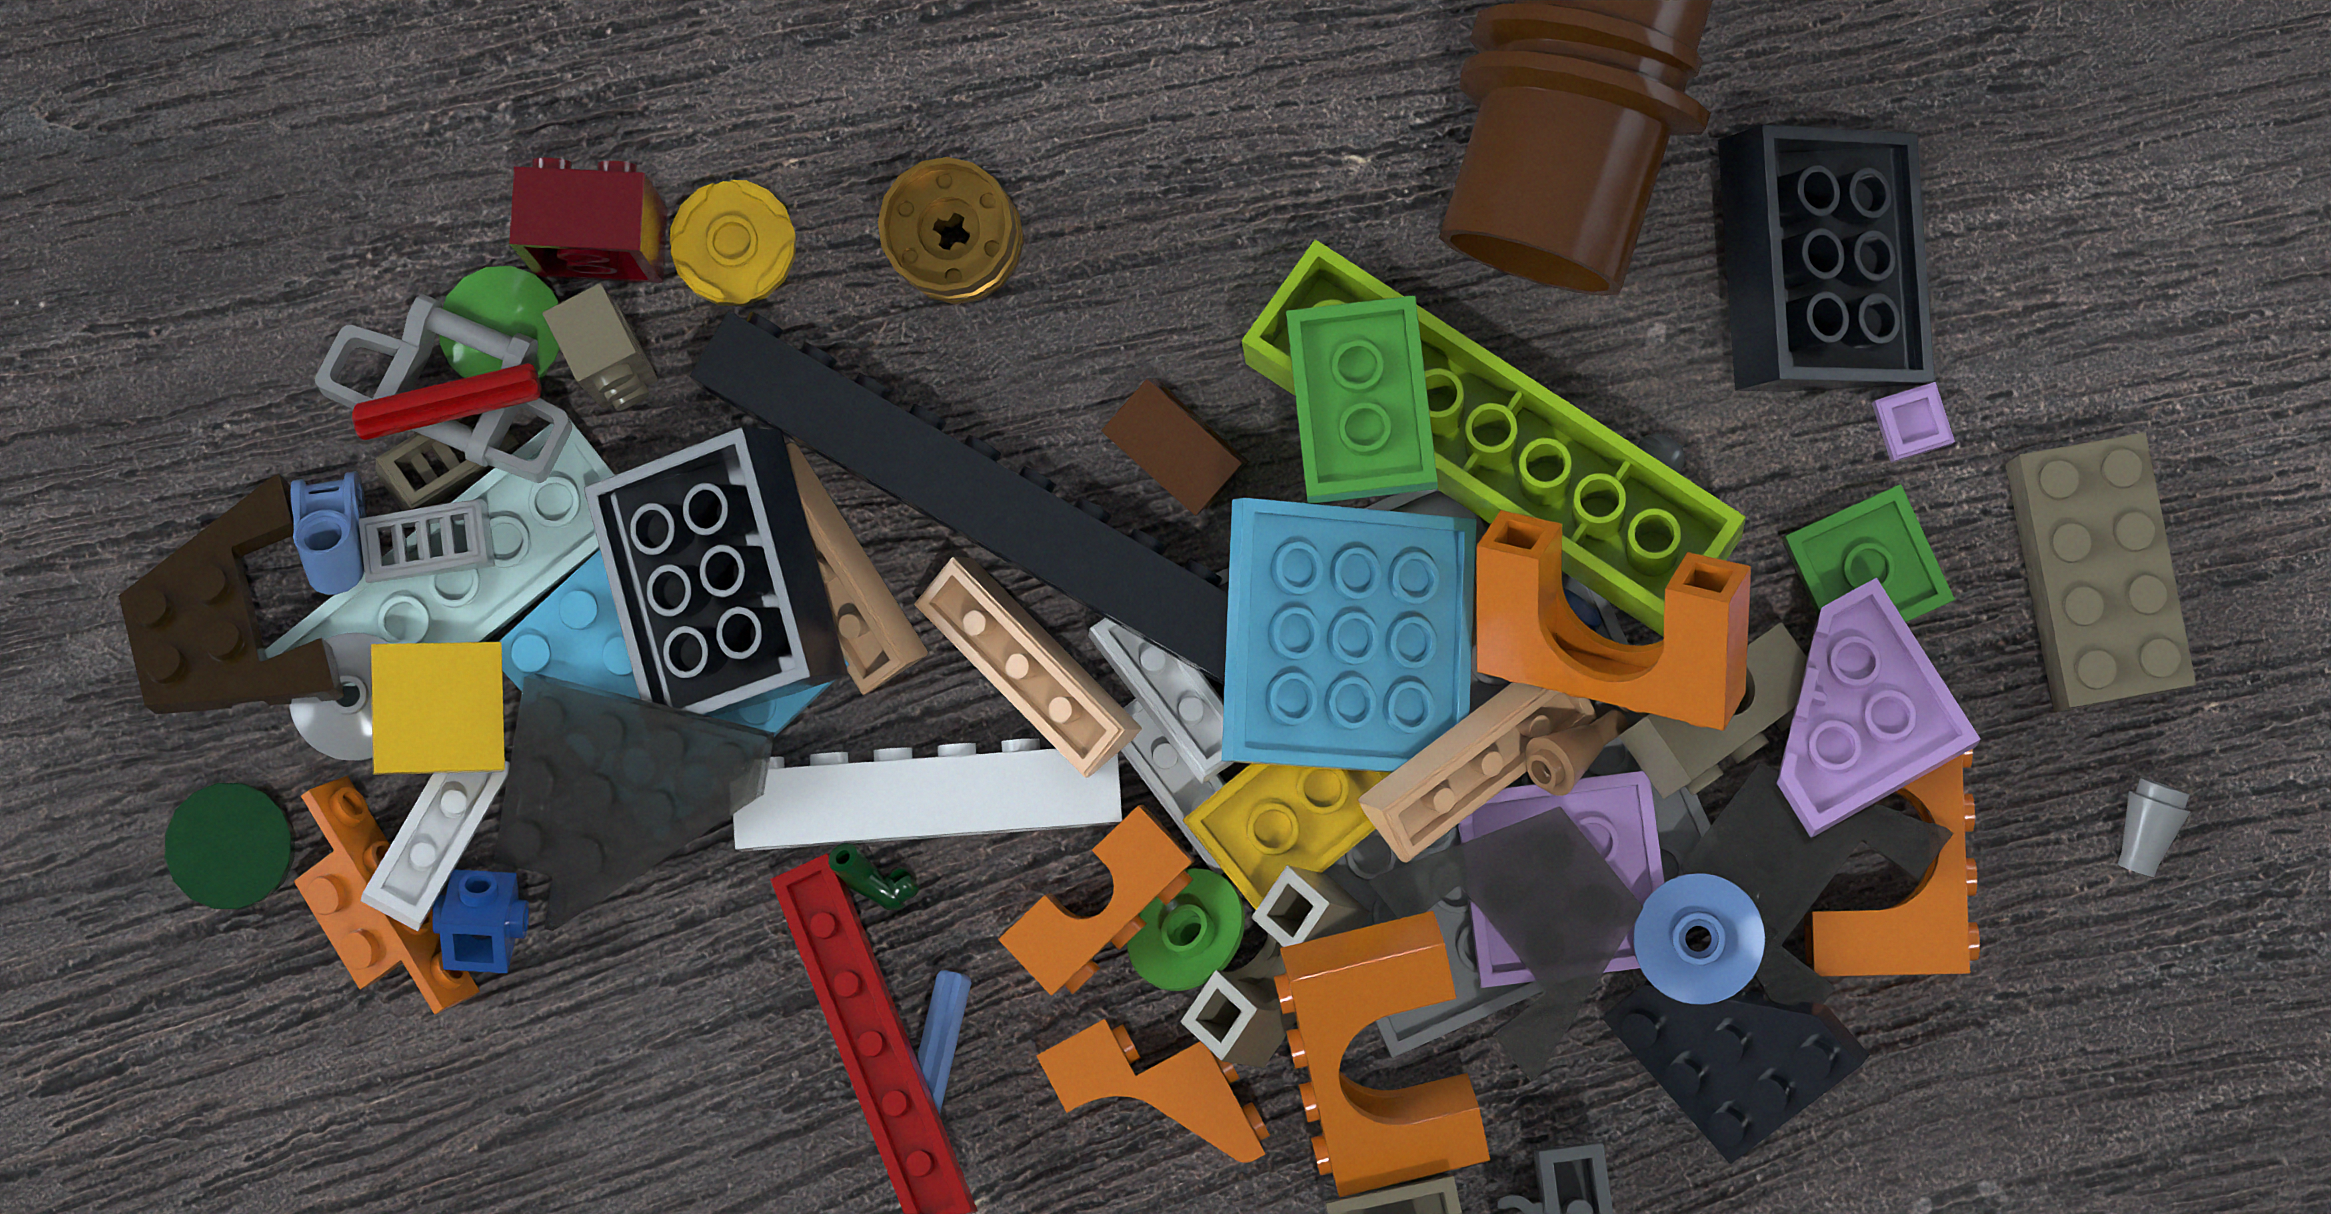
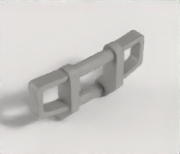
M420 294L416 297L408 312L402 340L354 325L342 327L316 374L315 383L323 396L354 409L357 403L412 391L431 355L436 334L503 360L501 369L527 363L534 365L538 341L521 333H516L511 337L444 310L439 300ZM363 347L394 356L373 399L336 383L344 364L355 348ZM538 398L535 401L482 413L475 428L451 420L412 429V431L465 452L467 460L483 467L490 465L532 482L543 483L549 477L571 434L572 424L564 410ZM520 407L554 424L539 456L532 461L524 460L498 450Z

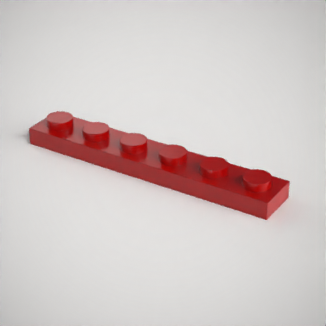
M826 853L770 879L903 1213L973 1214L978 1212L846 883L829 866L830 854Z

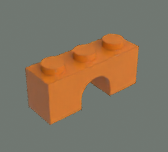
M1138 805L1092 849L1108 867L1114 883L1112 899L1100 914L1095 916L1074 914L1066 909L1052 893H1048L998 939L1051 996L1060 991L1064 986L1073 995L1100 969L1093 961V958L1110 942L1120 950L1146 926L1147 923L1139 916L1144 909L1157 897L1166 906L1194 880L1185 870L1196 859L1144 805Z

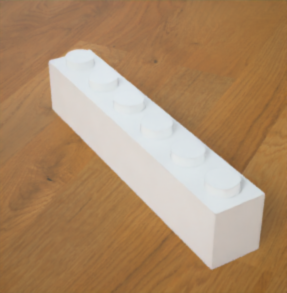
M1040 739L1002 741L1001 753L976 754V743L937 746L938 757L917 759L912 758V748L874 750V762L849 763L848 752L819 753L810 755V766L785 768L784 757L746 759V771L730 772L735 849L743 852L840 845L842 843L855 844L1118 825L1123 821L1118 753L1087 778L1057 749L1040 750Z

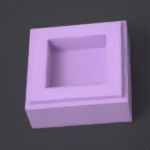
M1936 382L1887 396L1872 403L1891 463L1943 448L1955 442Z

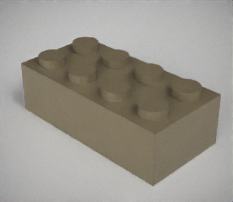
M2146 432L2020 454L2005 464L2054 713L2176 692L2195 686L2196 680Z

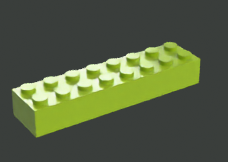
M1315 239L1241 340L1245 363L1295 396L1286 311L1404 296ZM1416 304L1438 490L1490 524H1492L1500 510L1561 523L1562 571L1664 637L1665 588L1686 553L1690 552L1727 560L1742 538L1746 517Z

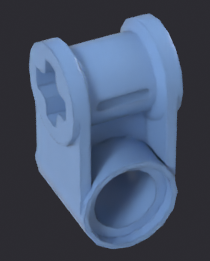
M356 471L346 472L343 480L309 485L303 479L293 480L290 490L294 516L293 539L308 581L317 592L326 595H337L347 592L359 583L364 574L358 519L366 518L367 512L360 476Z

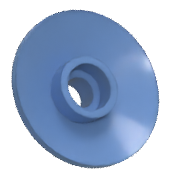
M1696 873L1673 878L1650 894L1637 915L1633 943L1638 964L1643 974L1655 988L1677 1001L1702 1005L1725 1000L1738 993L1750 982L1762 961L1765 947V932L1757 907L1741 888L1722 877ZM1694 926H1702L1710 933V944L1703 951H1693L1686 944V933Z

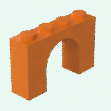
M1500 510L1477 544V672L1503 678L1513 683H1525L1562 692L1572 697L1587 698L1625 707L1634 712H1646L1688 722L1697 727H1709L1724 731L1746 691L1751 566L1687 552L1665 588L1664 639L1649 645L1622 644L1607 639L1590 629L1570 607L1562 586V524Z
M1973 749L1895 791L1915 808L1924 823L1928 836L1929 856L1922 879L1912 893L1901 902L1883 910L1815 911L1803 913L1806 977L1970 974V961H1977L1979 958L1980 936L1977 922H1968L1967 896L1976 895L1977 866L1974 858H1966L1965 832H1973L1975 804L1972 793H1964L1963 768L1971 767Z
M1434 911L1280 948L1285 973L1273 976L1282 1014L1295 1012L1298 1028L1286 1031L1295 1069L1307 1066L1310 1082L1299 1084L1300 1095L1307 1122L1319 1120L1323 1134L1311 1137L1313 1151L1320 1176L1332 1173L1339 1198L1490 1161L1480 1108L1468 1073L1403 1089L1377 1090L1355 1083L1339 1070L1341 1059L1347 1046L1369 1024L1393 1014L1457 999L1445 942Z

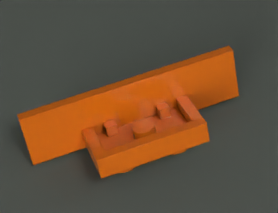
M348 775L312 788L301 795L334 851L294 880V883L358 988L361 990L376 983L403 963L434 1015L479 993L480 990L468 971L443 969L440 934L433 932L432 908L419 931H416L360 901L363 891L391 845L370 813L364 797L356 790Z

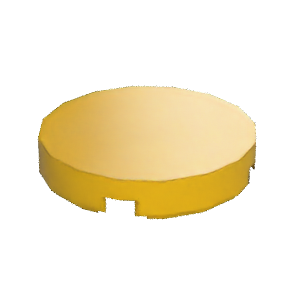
M747 180L711 183L698 188L680 205L670 227L671 256L679 277L697 296L719 306H746L767 298L786 280L795 260L796 233L786 208L769 190Z

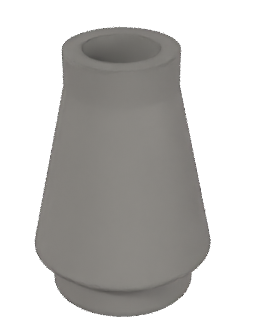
M2140 777L2136 791L2129 790L2122 852L2117 865L2155 877L2161 860L2191 812L2185 809L2190 794Z

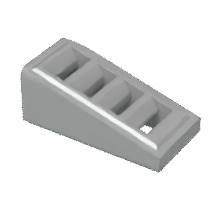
M482 499L447 503L358 519L366 583L495 567L488 504ZM464 520L468 552L457 553L453 521ZM440 523L443 556L432 557L429 525ZM415 526L419 560L408 562L404 528ZM391 530L395 564L383 566L379 531Z

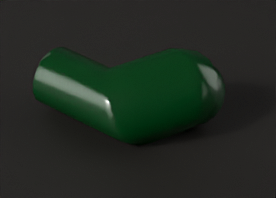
M842 843L836 846L829 855L828 862L830 868L851 889L887 910H899L906 907L904 902L918 894L919 886L905 867H895L885 877L853 844Z

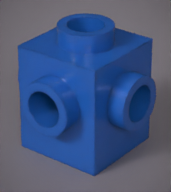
M453 870L446 895H439L433 906V932L440 934L443 969L508 973L516 938H526L529 925L528 900H519L516 873Z

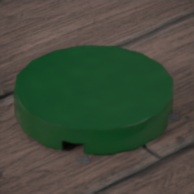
M216 783L192 793L175 810L165 832L164 858L173 881L190 899L213 909L243 910L265 900L284 884L294 862L295 833L285 812L270 794L243 783Z

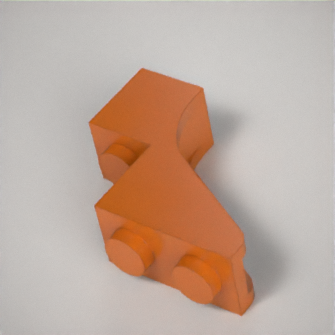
M1103 1019L1036 1055L1066 1113L1085 1103L1105 1097H1132L1152 1105L1239 1162H1252L1265 1155L1260 1141L1269 1137L1270 1134L1253 1102L1240 1107L1229 1086L1232 1082L1240 1079L1232 1063L1221 1061L1201 1041L1136 1075L1130 1064L1141 1057L1123 1024L1111 1029L1107 1020Z

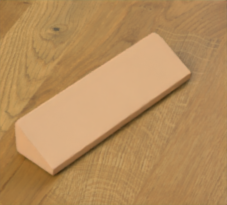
M789 443L785 446L844 659L849 663L847 671L862 695H866L927 656L928 652L803 453L795 443Z
M952 557L915 602L914 605L1085 778L1094 774L1142 730V727L974 559Z
M1512 682L1360 796L1358 801L1366 816L1402 862L1407 863L1527 772L1525 749L1531 739L1581 725H1588L1597 718V715L1590 700L1587 698L1572 697L1562 692L1525 683Z

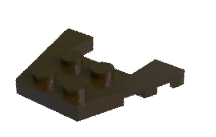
M280 474L270 477L118 595L144 705L154 714L232 709L234 703L264 701L270 706L291 704L292 699L317 697L320 701H334L345 697L332 647L323 638L316 639L267 659L242 557L293 536L294 516L291 504L290 484Z

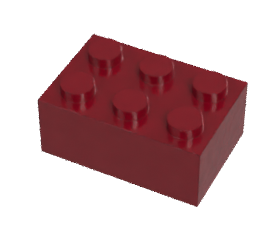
M549 157L534 158L532 160V167L514 166L509 245L537 277L663 283L668 208L646 173L636 172V164L624 161H600L597 164V170L572 169V162L569 160Z

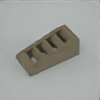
M482 413L455 419L454 421L466 425L474 419L477 423ZM509 429L498 449L508 454L517 449L519 445ZM417 433L377 457L375 471L401 511L438 505L491 466L483 467L469 460L460 463L448 445ZM432 450L447 473L437 477L423 457V454ZM409 464L424 485V487L417 491L414 490L401 471Z

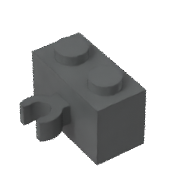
M1593 1141L1532 1149L1539 1202L1531 1203L1528 1199L1516 1194L1504 1195L1495 1200L1496 1208L1507 1209L1516 1207L1523 1214H1613L1604 1144Z

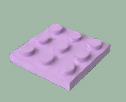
M1644 771L1582 778L1568 794L1563 796L1553 795L1536 784L1504 788L1458 823L1480 988L1640 968L1633 943L1636 918L1645 900L1654 890L1664 884L1651 781Z

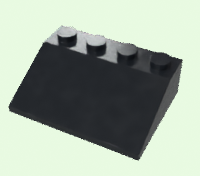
M1760 125L1719 139L1718 149L1735 391L1792 392L1926 385L1935 382L1917 133Z
M741 427L584 487L649 733L667 730L796 694L848 675L781 430Z

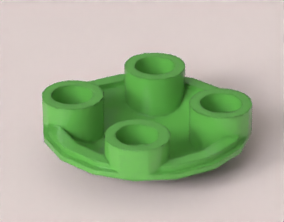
M513 266L485 267L464 277L447 295L442 308L444 310L511 337L516 333H521L538 341V350L534 366L540 381L547 375L549 367L556 360L560 347L542 312L559 303L555 293L535 274ZM439 335V343L449 365L463 378L501 370L503 360Z

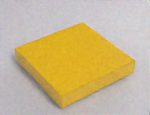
M502 642L370 645L373 775L503 772L505 770Z

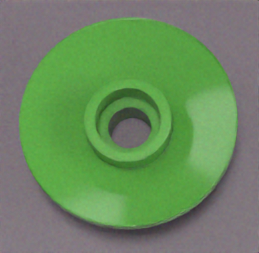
M1196 868L1186 869L1185 871L1194 880L1166 906L1157 897L1139 914L1147 924L1127 943V949L1135 970L1153 986L1168 991H1184L1198 987L1208 982L1215 970L1222 971L1235 955L1244 933L1245 912L1243 902L1235 887L1223 876L1213 871ZM1199 932L1195 940L1190 943L1192 937Z

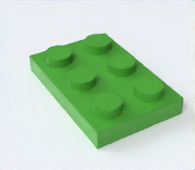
M1415 296L1286 311L1308 504L1438 489Z

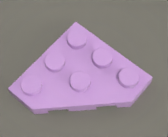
M1877 578L1823 606L1817 617L1777 779V785L1811 838L1975 748L1981 740Z

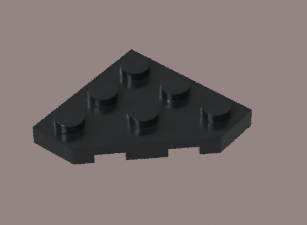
M1647 979L1602 1017L1605 1023L1729 1164H1732L1858 1069L1870 1056L1826 1005L1800 1001L1797 1006L1764 1000V994L1740 990L1735 995L1716 1003L1689 1004L1668 997L1655 988Z

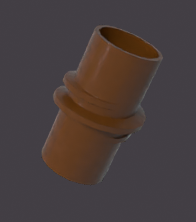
M1514 0L1513 4H1499L1480 10L1469 39L1479 54L1465 59L1459 88L1480 109L1438 238L1449 248L1473 261L1537 284L1575 293L1598 296L1618 295L1626 278L1670 135H1702L1711 113L1697 100L1685 94L1684 91L1687 81L1699 75L1703 60L1697 53V49L1713 0Z

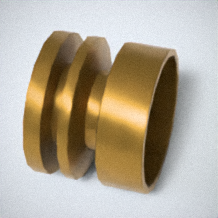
M951 157L919 162L900 174L884 195L878 218L881 248L893 268L912 286L930 299L951 304L982 300L1003 287L1019 264L1024 243L1020 214L996 179L973 162ZM962 221V228L969 234V240L966 244L955 242L951 249L948 250L949 243L941 236L942 231L945 227L956 229Z

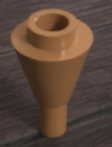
M1611 710L1590 725H1581L1531 739L1525 749L1526 767L1530 778L1538 787L1553 795L1563 796L1568 794L1601 753L1603 746L1628 729L1627 719L1620 711Z

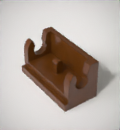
M1147 378L1101 430L1195 516H1198L1204 508L1207 509L1249 463L1241 453L1157 378Z

